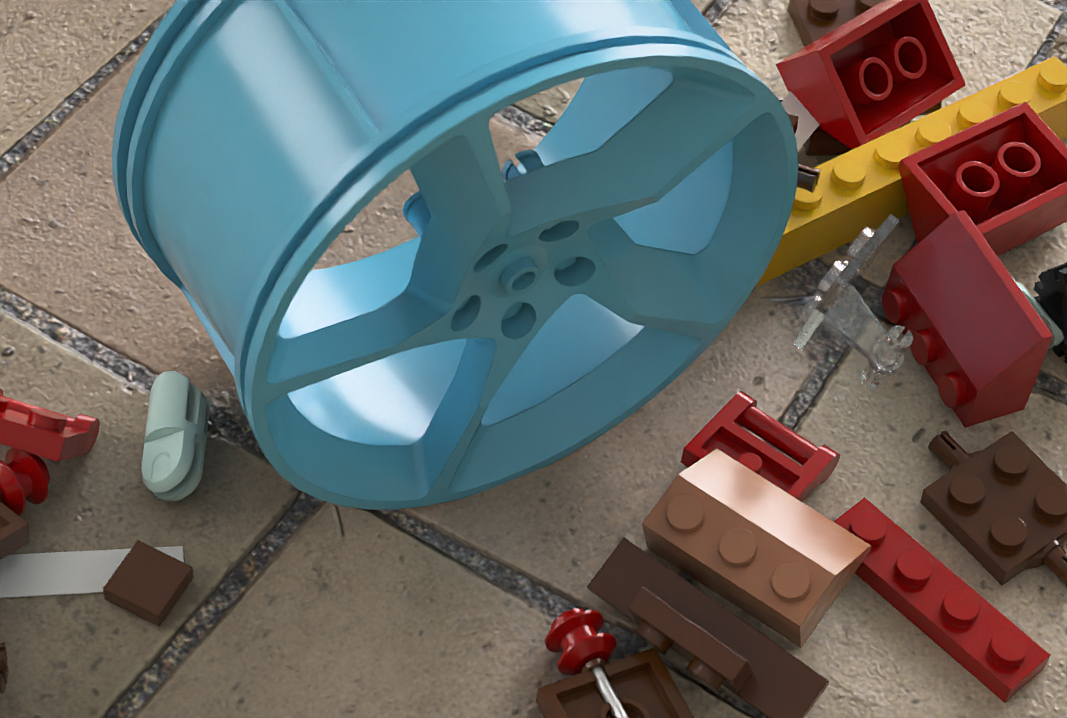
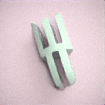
M164 371L155 378L152 385L141 465L144 485L156 497L166 502L185 498L196 489L202 478L211 400L207 399L195 385L190 384V380L186 376L176 371Z

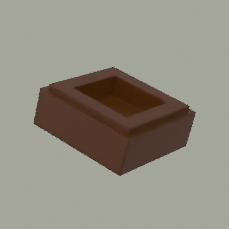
M137 540L103 587L104 598L160 627L193 580V567Z

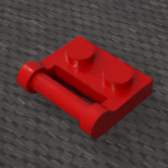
M0 389V444L57 462L85 455L91 451L98 436L99 419L81 413L76 418L5 397L3 396V390Z
M739 391L683 449L681 463L687 467H690L715 449H719L801 502L805 500L819 483L822 484L829 478L840 459V454L825 444L820 448L758 409L756 407L757 401L743 391ZM742 427L746 428L747 430H749V431L752 432L753 434L757 435L758 437H760L761 439H763L764 441H766L767 443H769V444L772 445L773 447L777 448L778 450H780L781 452H783L784 454H786L787 456H789L790 458H792L793 460L797 461L798 463H800V464L803 465V466H800V465L797 464L796 462L792 461L791 459H789L788 457H786L785 455H783L782 453H780V452L777 451L776 449L772 448L771 446H769L768 444H766L765 442H763L762 440H760V439L757 438L756 436L752 435L751 433H749L748 431H746V430L743 429Z

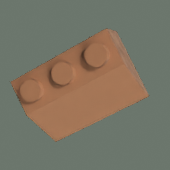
M715 449L678 474L642 523L646 545L649 550L800 648L803 647L871 550V545L719 449Z

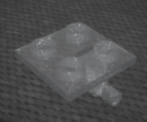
M892 214L888 216L876 232L868 226L862 230L846 252L847 255L853 258L851 261L847 258L843 262L837 260L817 286L825 295L817 291L803 308L797 319L805 325L793 342V345L802 351L821 327L825 326L868 359L867 365L859 374V379L864 385L869 377L874 374V378L867 386V388L873 390L880 388L887 376L898 372L904 362L903 353L913 342V335L909 330L899 342L897 341L906 328L904 326H893L889 333H887L855 289L900 221Z

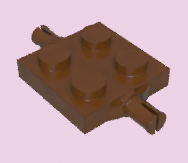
M942 431L940 436L936 435L930 442L928 449L950 470L946 475L923 489L920 503L1001 586L1024 570L1046 565L1067 587V552L1063 549L1067 543V484L1013 431L984 450L969 454L947 431Z

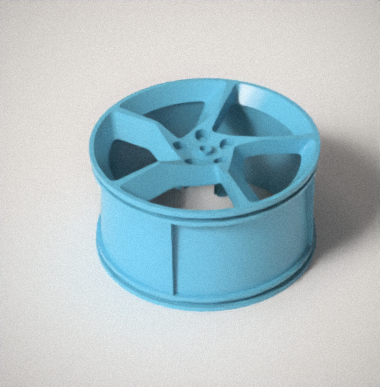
M177 0L154 31L135 65L122 97L115 123L112 146L113 184L119 208L135 239L160 271L183 291L234 376L239 402L265 457L279 475L295 488L319 500L340 506L369 510L423 507L475 495L562 459L609 431L648 403L707 349L729 324L759 282L781 241L789 220L797 188L799 167L797 140L791 120L781 102L770 88L734 54L691 0ZM584 78L574 98L542 141L533 150H524L515 154L520 164L516 167L509 159L501 172L489 130L491 117L507 106L529 96L573 80ZM410 169L420 191L409 197L403 206L402 212L405 219L411 223L419 236L387 251L358 261L325 269L312 270L332 242L361 210L402 173Z

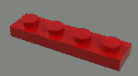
M865 497L834 521V523L871 545L870 552L855 571V574L1004 703L1045 668L1050 658V654Z

